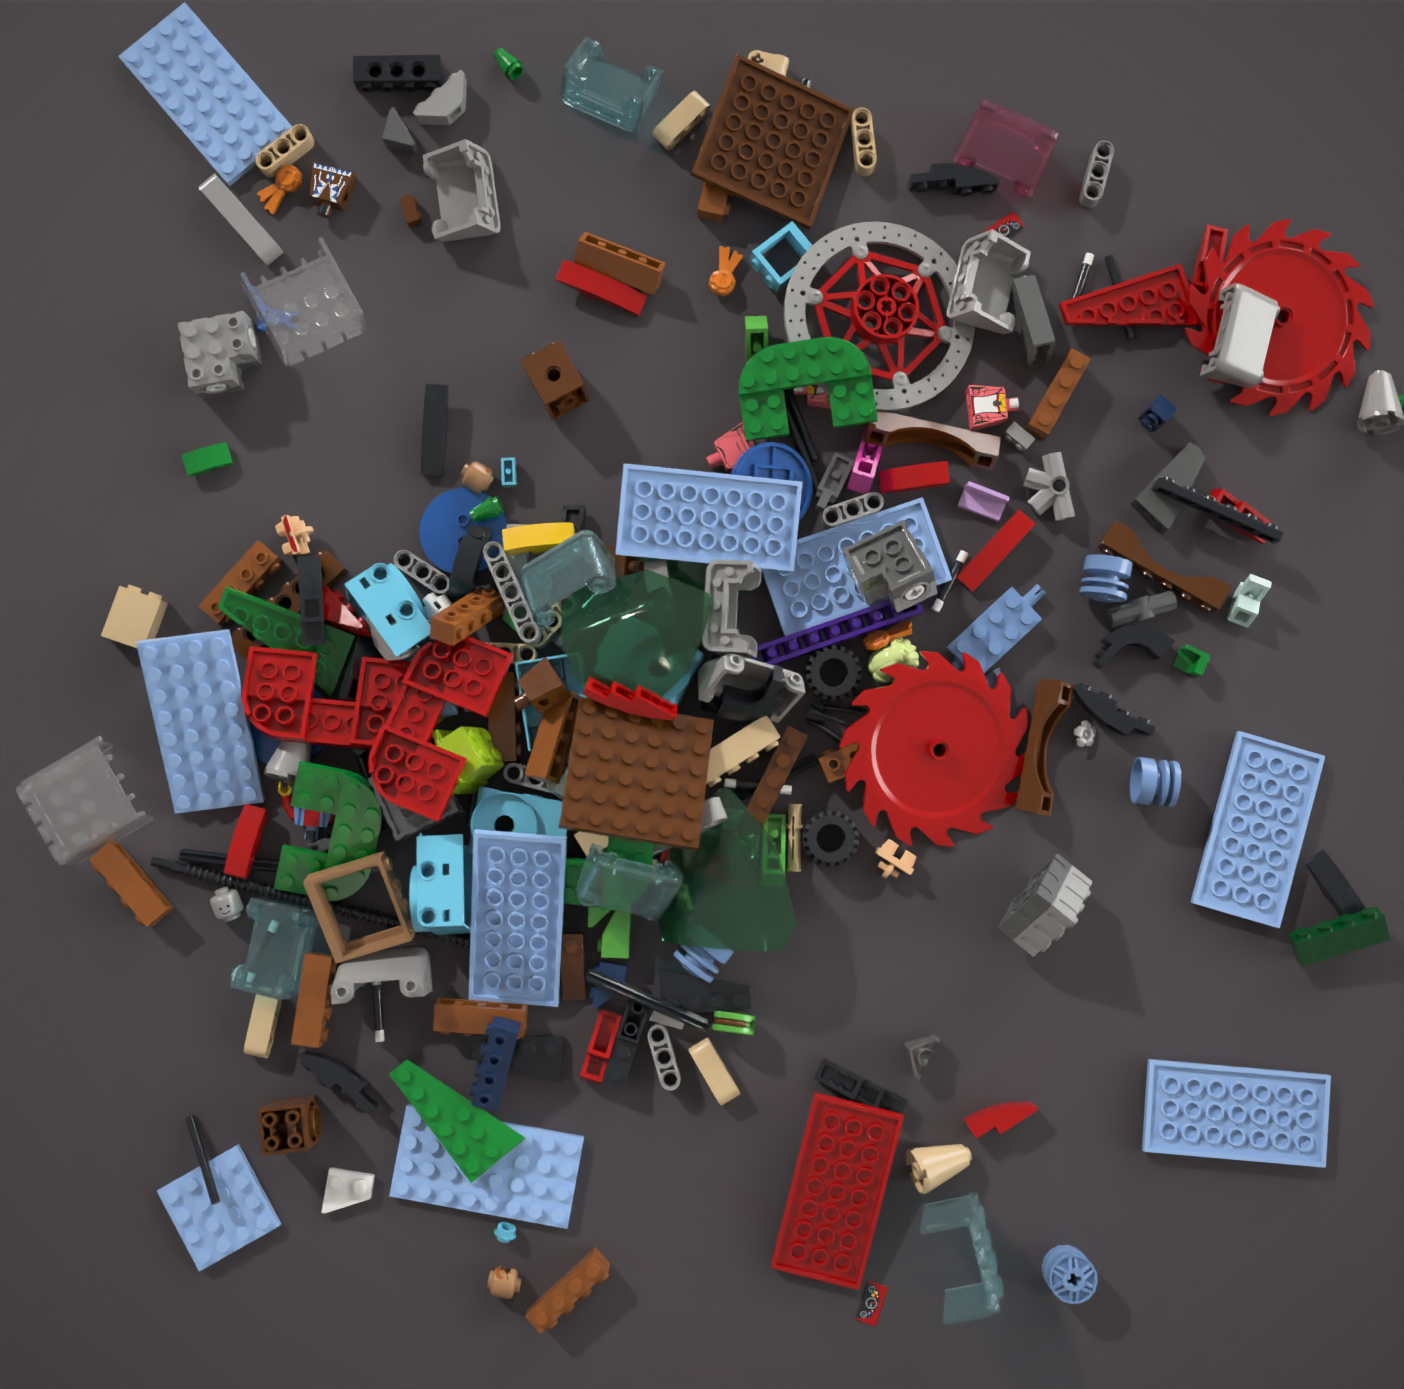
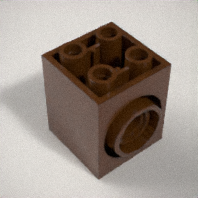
M560 340L556 343L547 344L544 349L537 353H530L525 359L521 360L531 384L552 421L590 401L586 387Z
M317 1095L275 1099L257 1109L262 1156L308 1151L321 1140V1114L317 1103Z

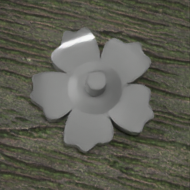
M1087 720L1081 721V726L1074 729V735L1078 736L1076 739L1077 746H1091L1096 733L1095 727Z

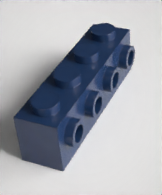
M494 1016L493 1023L487 1024L484 1036L488 1037L487 1043H482L479 1055L483 1057L482 1063H477L474 1076H477L478 1080L477 1083H472L469 1094L473 1096L472 1106L498 1112L521 1022Z

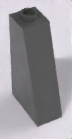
M1035 275L1020 276L1013 279L1011 294L1027 367L1030 369L1050 364L1055 345L1054 334Z
M1190 442L1173 457L1130 503L1162 533L1172 526L1182 503L1155 492L1151 488L1154 481L1159 477H1169L1176 481L1175 484L1182 487L1192 486L1206 457L1197 445H1192Z

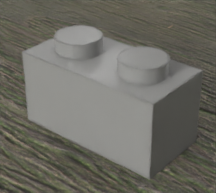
M1015 421L1003 434L1007 441L1013 442L1015 447L1023 452L1035 440L1032 435Z

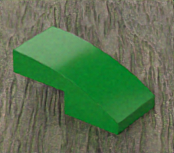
M226 442L203 447L181 455L187 477L209 473L211 469L230 466L233 463Z

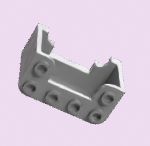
M718 559L713 560L707 566L702 642L706 649L719 656L733 653L746 658H757V642L749 635L739 634V630L736 629L739 590H755L761 583L762 568L754 561Z

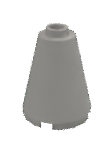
M1384 370L1375 371L1367 380L1357 427L1363 433H1367V430L1374 431V435L1398 431L1401 424L1404 426V414L1392 375Z
M281 741L265 767L263 774L273 779L284 780L283 782L285 783L292 781V785H295L300 761L310 763L312 744Z

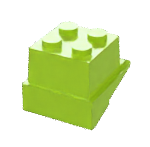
M461 726L455 731H433L436 746L468 759L452 794L475 793L479 790V786H485L488 783L487 779L505 766L501 760V753L491 742L490 733L484 728Z

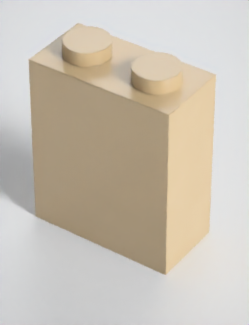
M128 585L127 588L119 586L101 636L137 648L136 643L138 641L155 639L168 603L161 600V595L149 592L148 595L140 593L141 588Z

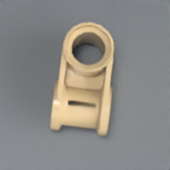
M754 50L749 54L748 59L786 76L789 64L787 57L760 50Z

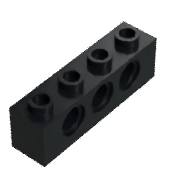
M440 55L353 56V82L358 91L365 93L372 92L373 90H382L384 92H393L394 90H404L406 92L426 90L433 92L436 88L443 86V63ZM399 72L403 73L400 77H394ZM424 72L421 77H416L417 73ZM381 73L379 77H373L374 74Z

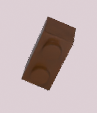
M412 194L400 197L399 200L408 227L411 228L422 224L421 219L423 217L421 211L417 209V206H419L417 198H413Z

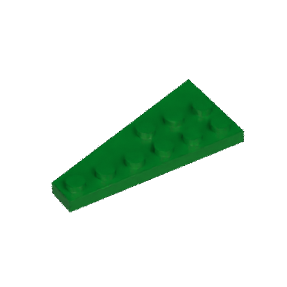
M226 586L218 608L269 648L317 652L319 657L314 684H317L329 696H332L355 634L324 623L326 645L303 646L300 613Z
M409 1060L404 1061L389 1073L470 1183H473L526 1139L480 1107L472 1106L471 1101Z

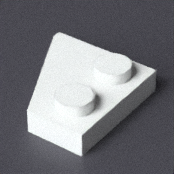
M331 1167L328 1172L321 1213H328L369 1200L372 1196L375 1174Z

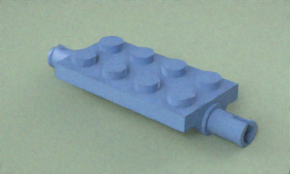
M1035 584L1022 597L1013 587L1009 588L946 647L954 656V662L951 664L958 671H962L964 669L962 653L965 652L980 662L983 673H985L1042 620L1032 606L1045 596L1046 592L1042 589L1035 595L1041 588L1038 584Z

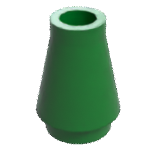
M503 48L495 51L493 57L499 64L505 77L511 80L518 79L524 71L522 62L507 53Z
M490 496L474 509L469 510L472 520L478 522L500 517V514L504 513V509L497 496L493 498Z

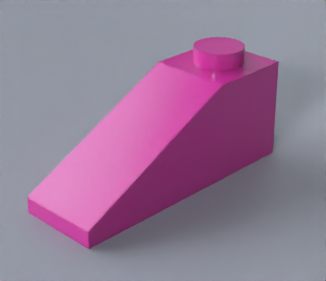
M865 426L847 489L868 494L883 446L864 442Z

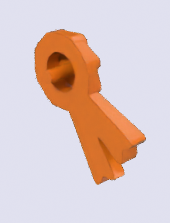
M283 165L276 172V183L257 192L260 196V201L262 203L267 202L264 209L274 215L286 192H295L302 185V174L293 165Z
M719 247V270L712 273L708 283L711 291L719 296H726L733 292L736 280L732 273L743 258V255L738 254L735 250L730 260H728L730 247Z
M904 620L888 630H875L868 633L863 638L864 647L867 650H877L885 647L890 640L911 635L912 622Z

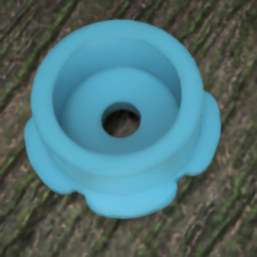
M500 1222L497 1229L494 1230V1234L500 1242L508 1243L516 1238V1227L509 1222Z

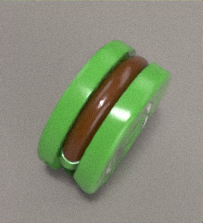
M722 1011L714 1012V1017L716 1018L714 1019L715 1024L712 1025V1030L754 1035V1029L752 1028L754 1027L755 1016Z

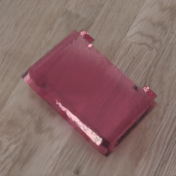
M982 100L979 102L953 162L974 167L975 164L1015 181L1013 186L1016 192L1022 196L1031 197L1060 136L1048 127L993 102Z

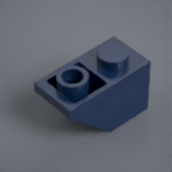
M1160 394L1138 419L1145 429L1155 432L1172 416L1177 407Z
M601 960L600 965H595V971L625 983L627 964ZM596 985V988L591 987L589 1000L593 1001L592 1007L597 1008L614 996L615 993Z

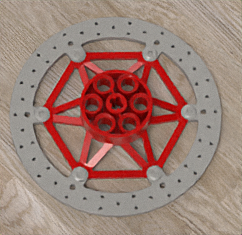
M888 222L851 224L830 232L819 239L808 249L796 265L789 280L784 300V325L788 342L811 339L805 316V306L807 304L815 308L823 337H831L823 308L850 319L851 326L843 340L849 342L853 333L856 332L863 339L862 342L856 345L860 351L871 344L877 345L889 372L870 367L872 376L892 381L894 388L874 389L876 410L882 411L908 409L932 399L943 391L964 366L972 347L975 327L954 320L953 328L945 326L930 276L933 273L938 275L950 298L957 270V264L944 249L927 236L908 227ZM866 244L895 246L914 254L923 262L920 265H915L868 251ZM846 249L851 250L853 256L819 290L810 287L816 273L829 259ZM871 261L912 272V274L903 278L890 274H881ZM856 264L859 281L858 290L827 294V291ZM864 265L867 267V269H868V270L872 273V275H873L872 277L868 278L867 280H866L865 267H864ZM916 279L912 288L908 283ZM922 284L925 285L937 324L919 312V302L916 294ZM873 286L879 287L882 292H876ZM894 292L900 293L903 298L896 297ZM851 299L849 309L829 302L833 300ZM858 301L865 302L867 307H862ZM901 313H906L909 319L903 318ZM918 319L931 330L914 328L913 326ZM865 322L872 323L874 328L867 327ZM886 328H892L895 334H890ZM910 335L932 338L933 341L904 368V337ZM941 342L949 344L946 355L937 368L922 380L910 384L907 376ZM897 344L896 366L886 347L887 345ZM827 383L817 385L829 394Z

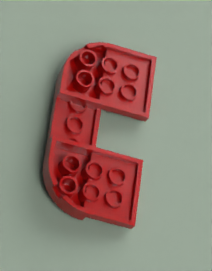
M469 636L454 646L435 640L433 642L429 641L420 648L409 665L402 681V689L385 725L382 724L369 755V773L375 788L385 799L398 807L438 823L440 822L468 759L429 743V740L447 702L487 718L514 658L512 653Z
M249 646L242 688V703L245 713L262 734L284 742L371 749L382 724L385 725L402 689L403 678L411 661L403 660L386 661V659L362 657L356 702L312 698L319 657L317 652Z

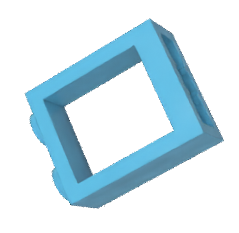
M793 221L754 249L750 257L752 268L762 274L766 285L771 289L773 288L776 293L788 285L795 267L780 277L762 254L784 238H786L801 258L812 246Z

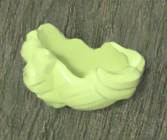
M902 637L890 640L889 645L872 653L867 668L877 682L883 684L893 682V678L881 672L880 668L894 663L917 668L919 666V655L916 652V646L912 645L908 639H903Z

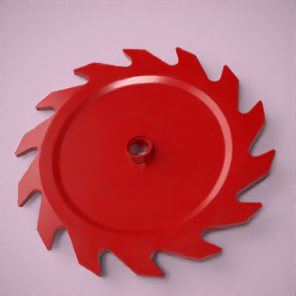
M1291 219L1273 222L1255 242L1249 240L1250 224L1248 223L1233 235L1224 262L1219 261L1215 247H1212L1203 263L1206 285L1205 295L1201 294L1192 284L1189 285L1188 304L1202 325V331L1197 332L1190 328H1185L1184 331L1190 345L1206 356H1209V352L1214 351L1223 315V310L1220 307L1224 302L1218 301L1221 289L1233 283H1238L1278 302L1282 322L1278 318L1274 320L1262 369L1264 376L1261 383L1250 389L1239 386L1240 393L1228 400L1229 403L1245 407L1271 397L1274 399V405L1269 411L1268 416L1287 413L1305 393L1310 395L1309 411L1314 410L1326 400L1335 373L1340 375L1344 388L1348 387L1355 373L1353 342L1357 341L1365 351L1370 350V331L1357 310V304L1373 308L1374 304L1368 290L1345 275L1346 268L1360 267V264L1348 253L1320 249L1319 243L1331 236V233L1312 229L1288 238L1285 235V230L1291 223ZM1207 378L1211 383L1229 384L1226 382Z
M920 650L919 653L927 662L926 669L920 670L899 663L880 668L881 672L893 678V683L889 686L863 690L851 702L853 706L866 705L868 712L845 729L839 745L842 749L854 742L858 744V749L845 771L846 791L850 792L859 780H863V812L870 824L875 826L878 812L885 810L895 837L912 846L910 830L913 827H917L936 845L954 847V843L947 836L949 828L974 834L990 830L993 826L983 822L981 814L1010 807L1016 801L1019 792H1006L1005 786L1023 772L1025 753L1017 756L1015 751L1028 727L1027 708L1023 707L1014 719H1011V687L1003 673H999L996 686L990 689L980 662L967 653H962L964 669L958 671L940 653ZM940 744L941 750L935 755L933 752L934 747Z

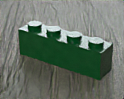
M1378 907L1365 908L1358 913L1345 914L1338 919L1322 921L1317 925L1299 928L1294 932L1288 933L1294 957L1301 967L1391 940L1386 917Z

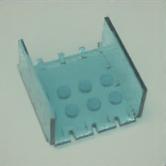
M978 1192L969 1193L968 1196L924 1204L920 1229L921 1235L964 1226L969 1227L983 1283L946 1289L943 1311L944 1325L990 1317L991 1313L1000 1312V1298H1004L1001 1275L998 1276L997 1258L995 1252L992 1253L991 1234L989 1229H986V1215L984 1207L980 1205Z

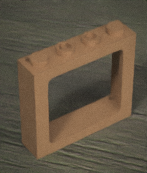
M385 851L308 874L303 882L335 963L412 941L416 932L408 912V901L402 897L401 883L398 878H395L392 871L394 869L390 857L387 858ZM377 866L380 869L401 925L346 941L342 936L322 884Z

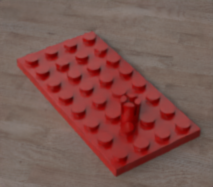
M814 1092L771 1261L772 1269L860 1290L904 1119L903 1114Z

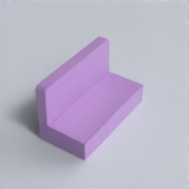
M968 481L957 507L999 522L1010 497Z

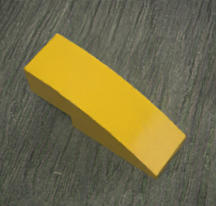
M543 523L502 530L504 551L511 556L531 551L537 554L576 545L574 523Z

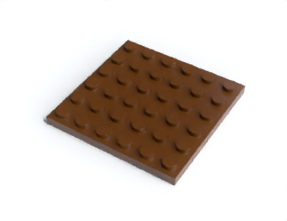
M736 54L690 176L791 222L793 221L804 228L810 229L855 109L740 54Z
M579 696L558 828L697 851L699 848L714 720L677 714L674 721L648 718L626 713L603 705L593 699Z

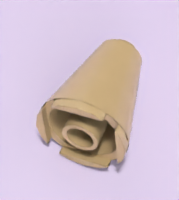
M962 1144L911 1148L906 1150L905 1154L907 1166L911 1165L912 1172L909 1174L918 1192L923 1194L929 1193L970 1165V1160H972L970 1150Z

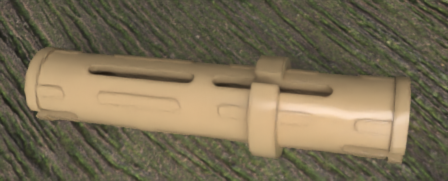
M788 804V824H786V829H788L787 871H801L802 804Z

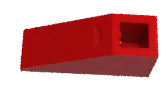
M327 586L322 589L324 622L326 624L372 637L368 629V622L362 616L358 618L355 615L358 611L349 602L347 604L343 602L345 597L337 589L332 591Z

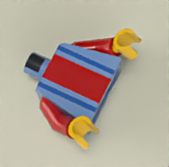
M280 781L278 792L282 797L283 806L290 820L295 821V825L305 826L304 839L318 840L319 827H329L330 824H334L336 815L291 806L293 783L289 781L288 787L285 788L281 785Z

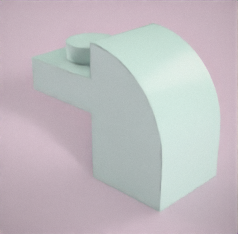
M1250 574L1245 582H1241L1237 587L1229 607L1227 620L1248 628L1259 613L1260 601L1271 588V581Z

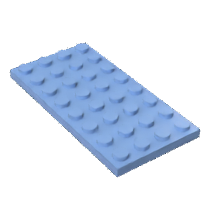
M185 2L118 56L229 186L256 165L255 158L260 151L292 128L290 123Z
M623 464L615 555L708 564L718 559L752 560L762 569L794 572L802 482Z
M923 497L798 539L794 572L762 569V574L784 636L889 600L888 596L866 605L848 572L842 549L852 546L868 536H873L889 526L896 525L897 522L904 520L908 531L911 532L916 540L918 548L920 547L926 557L928 565L933 569L936 586L951 581L952 577Z
M230 629L138 641L136 645L175 814L263 803L265 795L249 719L242 703V686Z
M1236 731L1190 903L1280 929L1325 756Z
M475 829L473 836L469 1000L558 1007L567 837Z
M1148 1059L1142 1150L1153 1153L1326 1168L1331 1076L1318 1073Z
M407 1104L389 1196L567 1229L584 1136L503 1122L526 1139L473 1183H470L415 1108Z

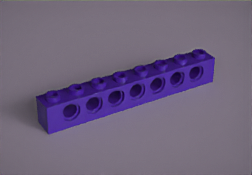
M887 600L757 646V658L750 659L773 666L820 650L824 646L829 647L918 616L923 612V609L919 602L897 613L892 601Z

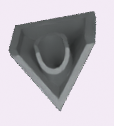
M934 1034L903 1043L912 1074L917 1079L921 1077L919 1072L922 1066H927L928 1059L934 1052L931 1050L934 1043H939L940 1038Z

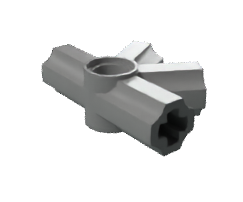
M1061 452L1042 456L1045 472L1029 468L1023 487L1038 491L1027 501V504L1038 516L1042 515L1052 506L1055 521L1074 518L1075 514L1069 491V481L1066 477ZM1053 483H1062L1064 490L1061 492L1055 491Z

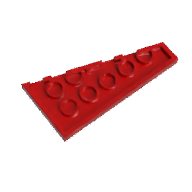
M1181 263L1060 302L1058 305L1065 325L1202 326L1188 304L1189 283Z

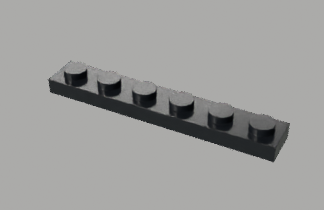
M1159 477L1154 481L1151 490L1272 544L1281 541L1285 533L1279 530V527L1275 524H1265L1258 521V517L1255 515L1240 513L1236 507L1229 504L1222 505L1216 502V498L1209 495L1202 496L1196 493V490L1192 487L1175 484L1176 481L1169 477Z

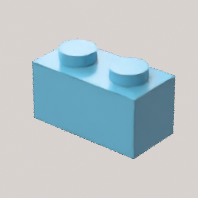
M515 457L501 458L503 488L517 487Z

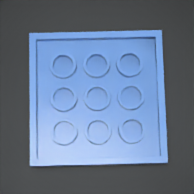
M239 1144L208 1161L219 1194L220 1203L211 1205L200 1166L157 1190L199 1272L281 1225Z

